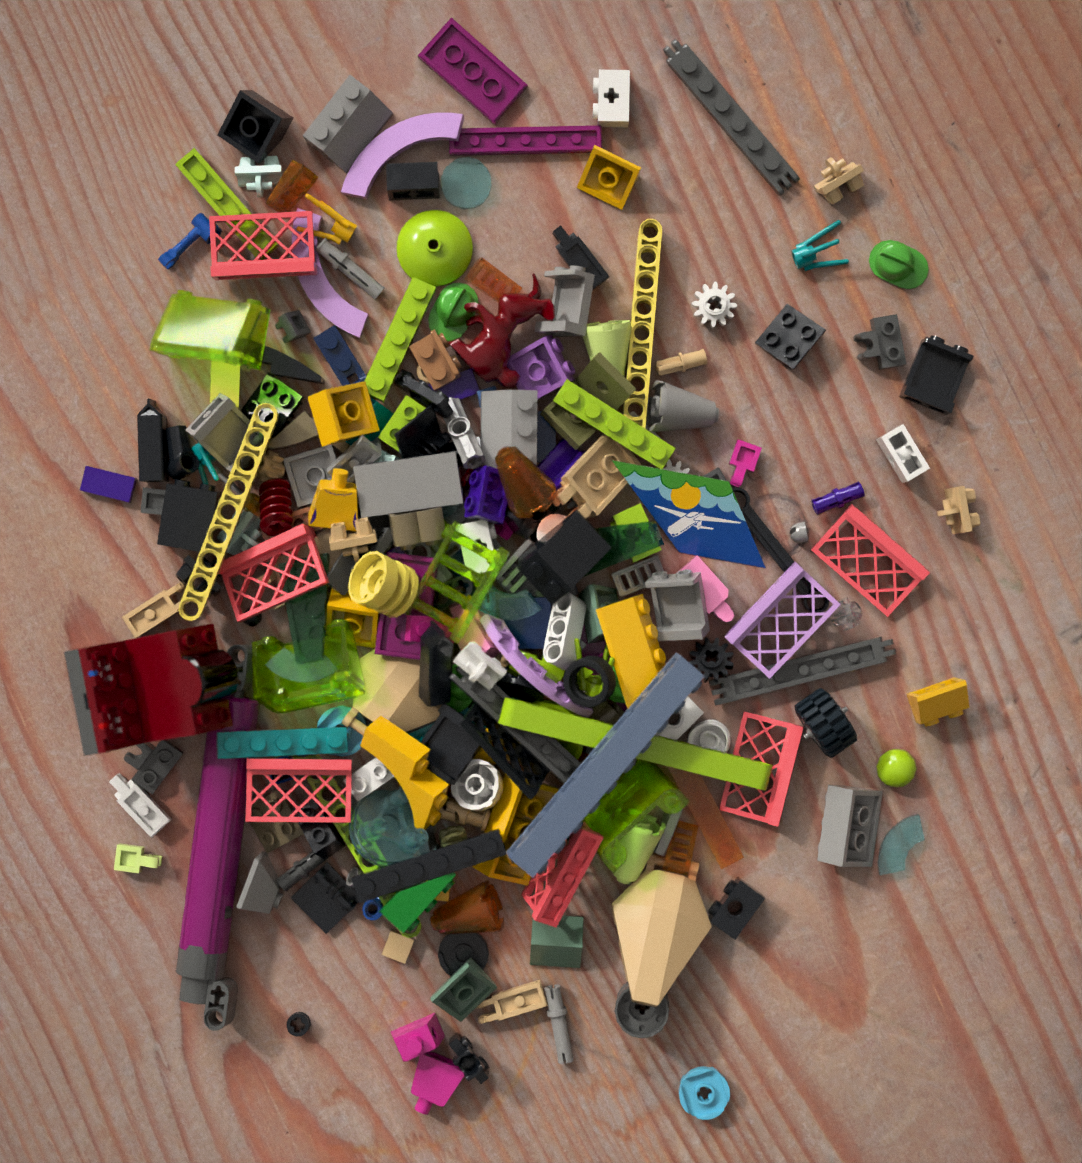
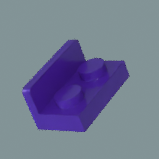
M487 465L474 469L469 478L470 489L464 504V517L468 519L479 518L497 525L503 524L513 474Z

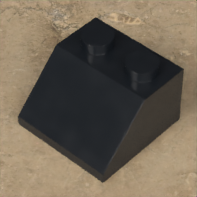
M240 90L217 136L257 163H261L282 141L293 117L255 91Z

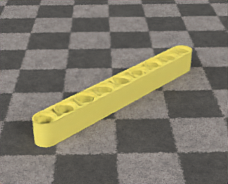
M655 219L643 221L638 232L631 310L632 327L626 369V379L629 382L633 379L642 380L644 389L638 392L634 391L623 405V415L645 429L662 241V226ZM646 227H652L656 230L657 235L654 238H647L643 230ZM645 252L652 253L655 261L651 264L644 263L641 255ZM645 277L649 278L653 286L650 289H643L639 285V280ZM647 303L651 310L650 313L647 315L640 314L637 311V305ZM638 328L647 330L648 338L646 340H638L634 334L635 330ZM637 353L643 354L646 358V363L643 366L635 365L632 361L633 355ZM631 404H638L642 409V414L638 417H633L629 414L628 407Z
M262 403L256 407L179 604V613L185 620H196L203 614L278 421V411L269 403ZM269 408L273 411L274 416L270 422H262L260 420L259 413L262 409ZM255 432H260L264 436L263 444L258 447L252 446L250 443V437ZM246 456L252 457L255 461V466L250 471H245L241 467V460ZM241 480L246 487L241 495H235L231 489L233 482ZM231 504L235 507L236 515L234 518H224L222 509L225 505ZM219 528L223 529L227 535L225 542L221 544L213 539V532ZM207 553H213L217 557V564L212 568L204 564L203 559ZM203 577L207 580L208 587L205 591L196 590L194 586L196 578ZM192 601L198 605L199 609L196 615L192 616L186 613L185 605L187 602Z

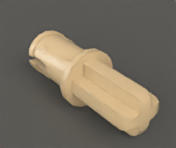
M704 349L683 355L680 352L678 356L657 361L655 364L658 375L662 376L678 371L684 373L686 369L707 365L706 353Z

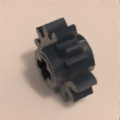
M705 637L703 646L696 642V651H690L689 657L694 660L689 663L704 675V683L709 680V677H713L715 683H718L719 675L727 678L728 671L726 669H733L734 665L733 662L728 661L733 659L734 656L733 652L726 653L728 643L719 646V638H716L714 643H710L707 637ZM707 658H716V663H714L713 661H710L708 663Z

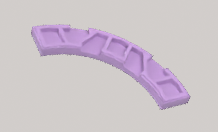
M457 113L423 114L401 121L375 137L358 155L345 178L341 193L367 200L375 179L382 171L381 168L391 158L393 159L403 151L411 148L410 146L424 141L450 140L458 142L465 118L464 115Z
M297 208V211H296V212L306 211V210ZM313 213L314 230L319 231L322 216ZM297 218L293 222V229L299 235L303 232L297 231L296 228L298 226L307 228V218ZM292 232L293 244L298 237ZM308 234L304 237V239H305L307 242H308ZM314 236L315 249L318 246V237ZM301 240L292 250V253L298 258L309 257V247ZM315 251L317 275L298 276L305 293L319 312L336 327L350 335L361 338L369 314L350 305L333 289L321 266L319 253Z
M488 614L483 615L480 622L488 636L507 661L527 681L547 697L578 715L588 718L593 713L592 708L581 707L573 703L566 694L563 682L559 681L556 683L545 675L547 671L532 657L527 659L518 649L519 642L503 619Z

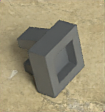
M300 310L284 313L278 317L279 321L275 324L277 330L284 329L287 334L282 338L284 343L305 337L311 333Z

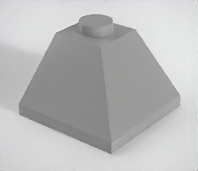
M262 851L253 861L236 906L239 909L269 914L273 907L278 909L283 897V894L279 893L281 886L276 880L278 876L266 852Z

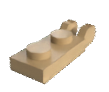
M180 582L169 590H163L122 616L133 636L139 638L177 614L181 601L175 604L171 596L184 590L187 584L184 585Z
M537 980L494 993L480 1003L476 1009L491 1004L495 1006L496 1011L484 1013L478 1017L479 1024L497 1019L500 1021L548 1006L541 980Z

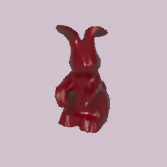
M534 273L532 274V291L529 294L503 293L498 300V314L496 316L476 302L464 305V309L467 312H476L478 314L466 320V325L471 326L480 323L483 324V330L470 344H465L460 338L452 340L448 344L486 383L496 381L505 388L516 386L521 376L516 370H510L507 365L511 357L510 339L512 332L517 325L527 322L536 314L543 316L549 321H553L555 318V308L550 298L539 300L541 297V287Z

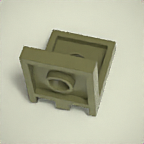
M600 352L573 382L616 411L636 390ZM553 401L540 413L575 450L597 431V429L586 422L572 418L570 412Z

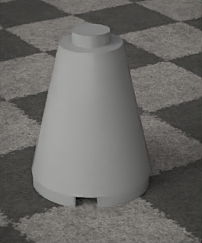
M656 380L653 383L651 390H655L653 397H648L646 425H651L648 428L649 431L661 432L711 427L713 423L718 421L719 408L716 407L715 402L664 381Z

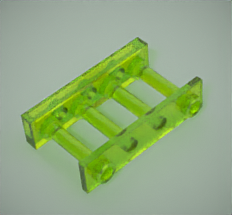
M454 521L452 525L448 523L441 535L444 541L419 584L415 600L405 612V614L410 615L415 608L449 628L448 631L452 632L449 639L456 643H460L511 553V551L504 547H500L498 551L495 549L492 551L458 532L461 523L458 521ZM452 540L487 559V563L490 566L486 573H478L446 555L445 553ZM439 563L473 581L474 586L477 587L473 596L469 594L466 596L432 577ZM429 586L462 605L461 608L464 609V612L460 619L457 617L454 619L420 600L425 588Z

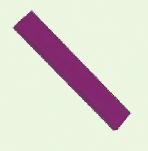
M602 125L462 128L458 142L449 140L450 156L591 153L594 145L602 148Z

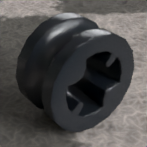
M303 1012L292 1014L286 1023L287 1030L293 1036L304 1035L311 1026L309 1016ZM297 1017L301 1018V1023L305 1024V1028L301 1027L300 1031L296 1030V1025L292 1024V1021H296Z

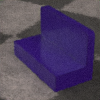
M562 438L537 468L533 470V474L535 477L550 484L553 491L556 492L563 487L560 484L562 481L560 478L586 451L575 450Z

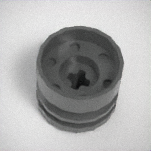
M627 981L623 984L617 995L615 1006L617 1023L624 1032L632 1037L642 1039L653 1037L667 1023L669 1015L668 995L666 993L657 1007L646 1006L645 1010H640V1006L635 1005L638 1003L632 1002Z

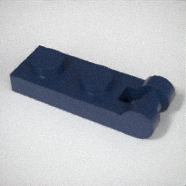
M335 325L313 338L342 386L349 385L350 382L347 378L355 373L359 379L352 384L365 381L366 374Z

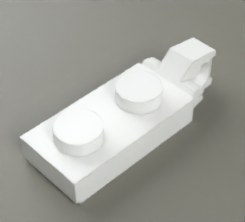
M118 773L109 781L118 791L114 794L118 799L117 802L151 838L172 820L152 797L132 780L127 781Z

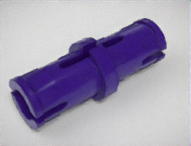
M858 481L839 490L835 488L827 495L812 499L811 504L816 515L832 508H842L844 504L865 497L861 483Z

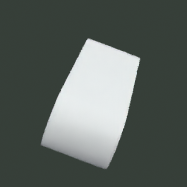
M569 592L552 605L543 650L544 659L562 670H566L577 659L574 640L575 638H578L579 641L581 639L586 613L585 602Z

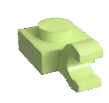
M119 843L116 848L114 870L140 873L142 872V866L158 868V866L162 865L163 856L144 854L145 847Z

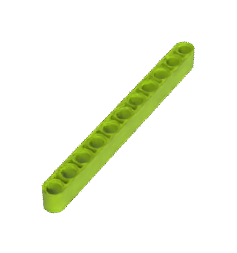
M507 697L504 698L498 721L499 724L593 748L598 745L615 725ZM658 735L652 737L650 740L651 745L644 753H639L635 757L644 761L760 790H767L773 765Z

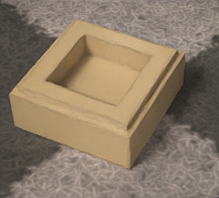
M391 929L382 955L405 964L415 938L404 937L401 933Z

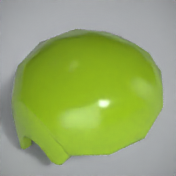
M891 749L880 756L876 766L880 780L885 785L897 788L908 785L914 779L917 771L915 759L908 751L901 749Z

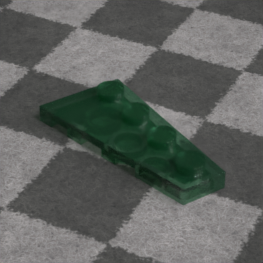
M656 521L595 528L611 545V549L584 577L663 546L664 542Z
M323 553L320 554L327 575L329 573L330 554ZM295 560L290 574L300 577L305 564ZM288 562L278 564L279 569L284 571ZM310 566L305 581L312 583L320 578L317 569ZM288 577L283 591L287 593L294 591L298 581ZM328 584L285 602L296 664L298 665L324 659Z

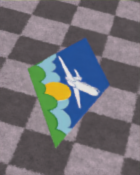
M612 460L678 552L765 568L729 481Z

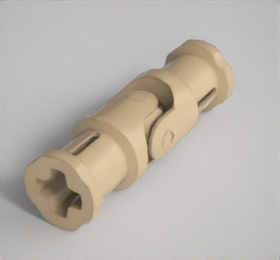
M448 797L439 812L442 814L441 819L453 821L461 825H473L485 832L491 810L472 811L461 807L456 799Z

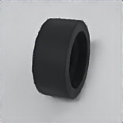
M586 656L574 661L566 669L563 677L567 696L573 703L581 707L592 708L600 705L609 699L616 687V676L613 668L606 660L598 656ZM583 667H591L600 674L602 691L596 696L585 694L578 685L577 674Z

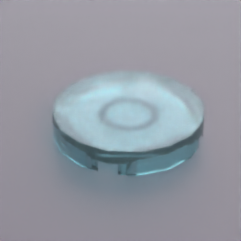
M470 157L458 158L443 171L441 177L442 192L446 200L454 207L474 209L483 204L489 197L492 187L491 175L479 160Z

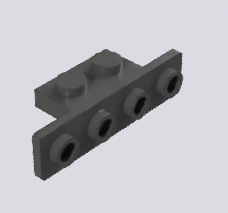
M385 514L368 517L372 529L376 530L377 542L365 545H368L369 552L386 553L393 545L392 532L389 528V516ZM369 552L359 554L360 558ZM341 553L327 574L329 580L327 584L341 595H345L349 590L350 575L357 563L354 561L353 555L343 557V553Z

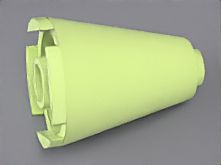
M611 320L604 323H587L586 334L582 337L590 361L600 352L625 377L632 327L631 321Z
M619 810L615 816L613 875L617 877V881L623 884H631V882H635L639 878L663 836L666 827L663 822L661 826L657 824V818L650 814L636 810H629L628 814H622L623 810Z

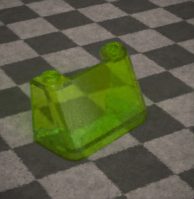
M177 290V294H171L151 339L149 351L169 358L201 359L234 366L244 365L248 369L261 370L271 309L262 306V301L247 299L246 303L197 297L192 296V292Z
M342 619L333 620L326 627L327 634L285 644L274 636H265L261 640L252 642L254 699L274 713H290L364 695L366 693L365 680L351 624Z
M637 759L635 765L627 773L620 775L615 788L610 793H605L601 797L598 808L592 814L588 813L583 820L593 831L600 833L604 837L596 854L615 873L627 859V850L620 840L657 805L667 814H676L690 801L656 763Z

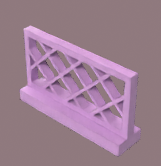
M794 562L724 636L770 679L841 604L803 568ZM802 577H805L811 583V594L796 595V584ZM814 587L822 594H814ZM793 588V595H786ZM816 597H826L833 604L826 612H815ZM782 598H793V613H778V603ZM796 598H811L812 612L797 613ZM775 607V613L768 614ZM794 616V631H779L778 617ZM797 616H812V627L808 631H797ZM815 616H821V617L815 622ZM764 617H775L776 631L761 632L760 621ZM757 626L758 632H751ZM794 634V645L791 649H779V635ZM797 634H804V635L797 641ZM758 635V650H746L740 644L746 636ZM761 635H776V650H761ZM758 653V660L752 654ZM761 653H776L777 663L770 670L761 664ZM779 653H786L781 659L779 658Z

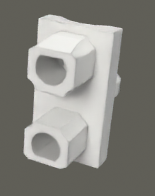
M470 642L453 660L456 665L470 675L468 679L471 682L477 680L488 690L507 671L496 658H491L481 650V646L476 642Z

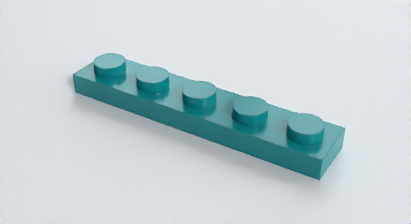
M347 727L216 733L217 759L348 753Z

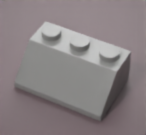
M349 75L303 134L306 143L347 174L358 155L375 138L393 112L371 90Z
M537 390L481 391L480 448L485 457V461L481 466L487 465L496 469L532 470L537 468Z
M828 785L825 795L826 803L821 823L822 831L818 845L817 861L840 867H872L883 791L844 785Z

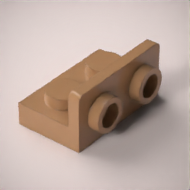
M434 329L430 331V335L410 345L409 348L433 390L437 391L460 378L459 370L462 369V366L455 355L450 357L446 348L450 345L443 333L438 335Z

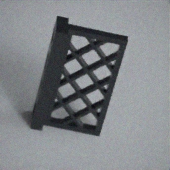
M473 701L468 706L469 710L459 724L531 800L536 796L550 771Z

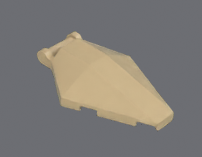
M441 612V613H438V614H436V615H434V616H447V615H445L444 613ZM455 639L453 643V654L455 649ZM374 649L356 660L353 707L344 717L341 724L347 728L350 726L361 735H364L365 729L368 726L356 719L357 715L361 713L372 722L382 716L404 732H408L436 721L441 714L438 710L442 704L429 707L419 697L420 660L375 654Z
M653 852L645 866V871L611 904L613 919L619 937V947L625 976L629 984L631 999L634 1003L657 1007L712 927L695 882L699 868L698 862L691 861V863L657 856V853ZM654 865L688 873V876L654 870Z

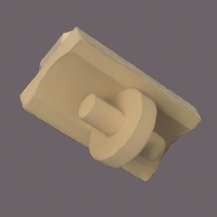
M830 157L825 160L827 168L821 171V175L825 179L814 185L817 193L823 194L828 203L835 204L843 198L839 189L840 185L845 183L851 192L864 186L860 174L864 170L861 164L856 165L852 162L846 166L844 159L835 162Z
M965 486L944 489L946 500H942L944 510L937 511V515H945L946 523L951 526L952 534L970 532L972 528L981 524L977 512L969 513L968 503L975 502L976 500L975 490L965 488Z
M368 517L355 520L357 532L349 534L346 532L344 522L331 524V537H329L331 551L342 549L343 557L353 555L355 562L360 560L359 554L369 552L368 545L365 544L377 542L376 530L372 529Z

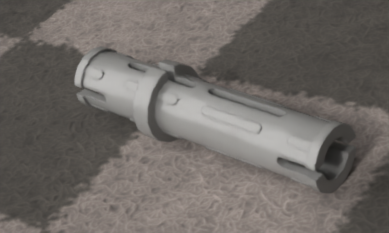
M326 238L315 249L316 252L333 264L332 268L335 270L339 269L374 300L384 290L385 287L350 260L345 251L342 253Z
M555 984V988L549 985L544 988L549 1008L547 1016L551 1018L558 1063L564 1064V1060H566L567 1064L574 1061L565 1017L567 1009L563 1006L560 985Z

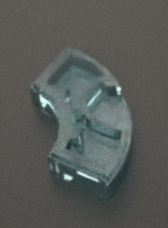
M489 584L470 599L471 603L483 613L504 620L524 619L542 610L527 589L519 593H505Z
M284 647L265 664L280 677L297 682L321 680L338 670L322 650L312 655L300 656L293 654Z
M919 814L901 820L885 836L878 854L879 875L905 870V859L908 851L916 843L925 840Z

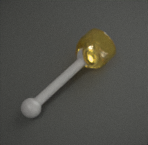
M214 466L218 477L224 483H227L228 478L221 473L219 467ZM232 484L231 489L238 495L244 493L235 484ZM249 493L244 510L254 514L260 507L259 495Z

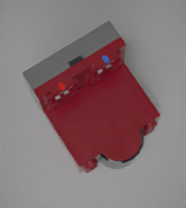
M214 623L64 652L84 756L106 753L148 742L198 735L233 726L228 700L233 698L237 692L239 683L238 670L230 654L218 649Z

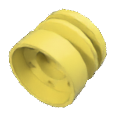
M377 551L369 552L360 558L351 572L348 583L349 594L353 601L388 617H398L404 614L415 600L419 587L418 575L413 568Z

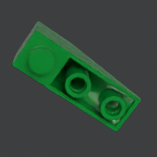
M452 872L396 892L381 908L379 913L401 933H404L406 930L410 933L419 924L420 920L417 918L423 911L428 913L437 904L438 901L435 898L441 891L446 893L455 884L453 878L456 874Z

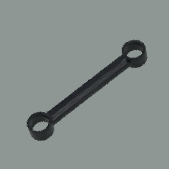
M733 488V492H740L746 498V504L743 509L741 508V511L750 531L781 570L785 572L794 563V560L749 505V494L742 488ZM802 577L796 584V589L801 595L810 594L811 583L805 577ZM824 597L825 601L822 608L815 609V612H823L827 609L829 600ZM802 598L803 607L807 611L812 612V609L807 604V598Z

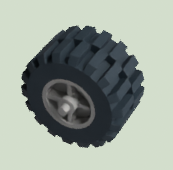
M817 689L794 705L795 712L807 732L803 735L804 738L808 739L811 737L826 756L833 758L858 741L857 734L845 715L849 710L846 706L841 709L824 689Z

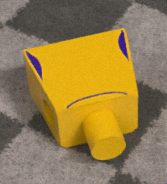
M333 469L331 480L321 479L319 481L308 513L309 526L331 528V524L344 522L346 530L356 531L355 520L358 519L356 484L347 482V470Z

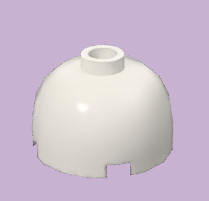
M472 759L455 785L451 784V793L458 804L472 811H486L494 807L500 800L504 790L500 772L491 763L481 759Z

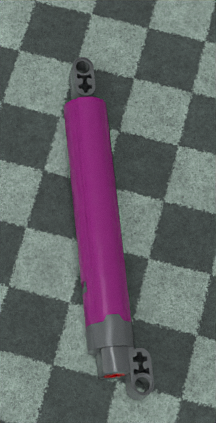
M247 644L233 645L227 650L223 686L229 692V695L216 694L211 697V700L228 698L233 726L206 733L176 964V973L182 976L179 1000L192 1004H205L204 1023L207 1028L213 1031H218L229 1025L235 1017L238 985L232 978L225 977L246 815L247 759H253H217L216 733L257 730L260 702L257 699L244 697V692L249 691L253 685L257 658L255 649ZM241 649L245 653V659L242 663L238 659V653ZM243 667V671L236 670V668ZM236 678H237L238 680H241V684H240V685H239V683H236V682H235ZM216 1011L222 1014V1022L217 1019Z

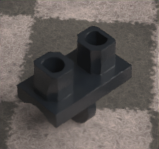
M190 555L183 560L181 568L176 573V577L184 585L188 583L196 563ZM205 557L203 559L207 567L212 568L217 563V559H214L211 563ZM203 577L196 578L201 583L196 590L205 591L208 587L207 580ZM216 581L210 597L212 595L216 596L221 592L220 589L222 587Z

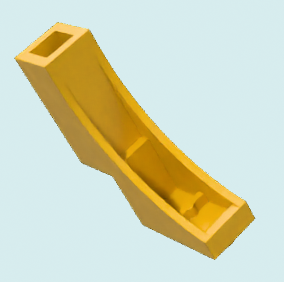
M380 716L366 727L360 746L382 762L397 779L410 803L414 827L423 832L430 825L434 826L439 821L442 815L439 811L448 798L446 792L449 784L426 769L429 764L427 758L431 749Z

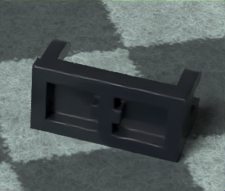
M437 162L386 164L389 200L440 198Z

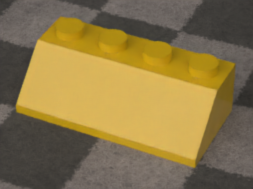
M643 594L596 609L610 656L615 659L613 666L627 709L666 665L665 653L660 648L657 639L658 631L656 626L652 624L649 614L650 606L648 601L644 599Z
M505 774L502 796L492 809L484 833L499 828L506 850H508L558 792L559 788L542 783L536 796L530 800ZM507 854L472 866L487 877L528 886L531 876L514 863Z

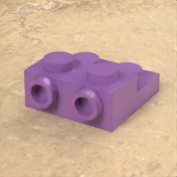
M552 335L544 336L511 355L507 364L510 370H516L521 376L516 385L518 390H537V400L560 389L566 379L571 382L575 381L573 377L576 373L575 368L569 360L565 361L561 353L564 351V348L557 337L553 338Z

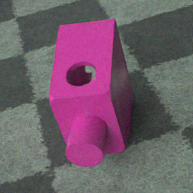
M436 1013L391 1031L403 1062L436 1049L445 1037Z
M429 1051L419 1056L410 1092L419 1097L414 1107L416 1111L428 1115L433 1103L440 1107L445 1106L464 1077L463 1071L454 1065L452 1059L434 1051Z

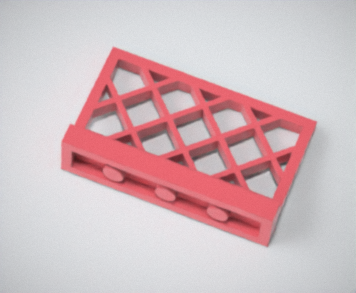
M312 211L209 216L212 266L210 268L211 277L215 281L317 275ZM297 218H307L308 227L299 235L291 227V224ZM278 219L285 226L274 237L264 227L271 220ZM257 220L265 221L262 224H260ZM239 221L236 226L232 223ZM245 221H253L259 226L249 238L239 230ZM227 222L233 227L224 239L216 233V223ZM287 229L298 237L289 248L278 240ZM262 230L272 238L263 250L253 242ZM236 232L247 240L238 251L227 243ZM307 234H308V242L304 239V237H305ZM217 238L221 241L218 246H217ZM301 240L309 247V257L298 258L292 253V250ZM275 242L286 250L279 259H272L266 254ZM251 243L260 253L254 260L247 261L240 254ZM224 245L235 253L228 262H218V252ZM289 254L293 257L285 259ZM263 256H265L268 260H260V259H261Z
M852 503L811 549L887 617L919 582L930 574L928 569ZM845 520L854 526V536L839 537L838 527ZM857 530H859L864 536H857ZM836 531V538H829ZM869 539L873 543V553L858 554L857 540ZM854 540L855 554L840 555L839 541ZM836 541L837 555L826 556L819 548L825 542ZM876 546L881 551H883V553H876ZM877 556L890 557L892 559V570L877 571ZM874 557V571L859 572L858 558ZM855 558L856 572L845 573L841 569L840 559ZM830 559H837V565ZM895 563L898 564L902 569L896 570ZM896 573H908L914 580L907 587H897ZM878 574H893V588H878ZM859 575H874L875 589H863L860 586ZM850 576H856L857 582H855ZM894 591V601L886 609L879 603V592ZM897 591H903V592L897 597ZM874 592H875L876 599H875L873 596H871L869 593H874Z
M301 524L223 561L219 574L222 575L237 622L241 623L329 583L314 540L317 536L313 527ZM308 544L310 553L305 561L298 558L297 554L301 546ZM281 555L290 557L284 571L275 567L277 559ZM295 560L305 564L300 577L290 574ZM259 565L268 567L262 581L253 577L256 567ZM310 566L317 569L320 578L312 583L305 581ZM273 570L283 574L277 588L267 584ZM238 575L246 577L240 591L234 589L231 578ZM288 577L298 581L294 591L290 593L283 591ZM251 580L260 584L255 598L245 594ZM266 587L275 590L272 601L268 603L261 601ZM246 597L253 600L250 611L243 614L240 605L243 598Z
M744 711L733 755L741 756L739 753L740 747L750 741L757 755L750 759L754 760L759 757L762 762L766 763L762 755L775 748L780 759L779 763L772 767V770L777 768L775 777L772 772L770 775L774 781L773 787L764 793L762 790L757 789L760 795L747 801L740 790L744 785L738 786L736 783H733L735 789L730 791L732 782L726 781L719 810L778 827L804 726ZM747 719L758 720L764 730L751 737L745 728ZM763 722L770 723L772 725L766 728ZM776 725L786 727L785 738L775 743L768 730ZM765 732L773 745L759 752L752 739ZM745 733L748 739L742 742ZM783 743L782 751L780 752L777 746ZM735 791H738L745 803L738 808L726 806L728 795ZM771 792L770 799L768 802L765 795ZM762 797L767 805L765 816L755 814L749 804ZM747 806L750 812L743 811L741 809Z
M247 759L246 822L351 823L352 760ZM253 775H264L271 783L259 793L252 786ZM268 775L278 776L274 780H272ZM283 775H290L297 782L287 793L276 784ZM294 775L305 776L299 781ZM309 775H316L323 782L313 794L302 784ZM320 775L331 776L325 781ZM335 775L346 776V787L339 794L328 784ZM273 785L283 795L274 806L262 796ZM300 785L309 797L298 807L289 795ZM326 785L336 797L324 807L315 795ZM252 790H253V791L255 792V794L257 795V797L254 798L253 800H252ZM345 791L346 802L340 797ZM260 798L270 810L262 817L252 816V805ZM285 798L296 808L289 817H282L275 810ZM311 799L322 808L315 817H308L301 810ZM339 799L346 806L345 817H334L327 809ZM273 811L278 817L267 816ZM299 811L304 817L293 816ZM326 812L330 817L319 816Z
M582 820L583 825L575 834L571 833L569 835V844L567 845L566 839L564 848L558 854L554 853L550 857L547 872L545 873L544 870L541 874L537 873L534 877H531L528 886H525L521 894L534 911L532 917L535 921L557 928L604 838L600 833L593 831L584 820ZM558 858L557 867L555 868V859ZM544 881H546L545 890H543Z

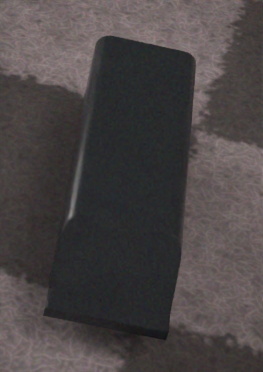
M147 399V405L137 415L139 481L169 482V475L166 471V463L168 461V446L165 434L167 416L156 407V401L152 399Z
M431 621L430 627L421 636L419 697L429 707L451 701L452 681L449 679V676L452 674L453 643L434 621Z

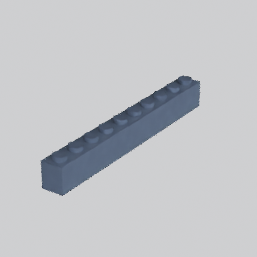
M675 653L506 851L508 857L531 877H534L537 873L541 874L547 868L550 857L554 853L558 854L564 848L567 837L571 833L575 834L581 828L584 817L588 813L592 814L598 808L601 797L605 793H610L615 788L618 777L622 773H627L632 768L635 757L639 753H644L650 747L652 737L656 733H661L667 727L669 717L673 713H678L684 707L686 697L690 693H695L703 683L701 680L704 675L681 655Z

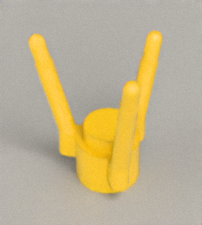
M306 194L305 197L336 220L331 229L335 233L334 235L314 230V236L326 238L340 245L342 240L348 243L357 225L341 216L322 200L319 201L310 194ZM300 226L296 228L299 232H304L306 229Z

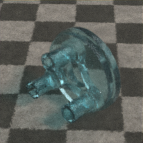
M402 787L393 791H374L359 800L351 812L349 835L352 844L365 860L374 865L384 867L411 858L420 846L428 841L429 836L426 830L422 828L415 830L411 806Z

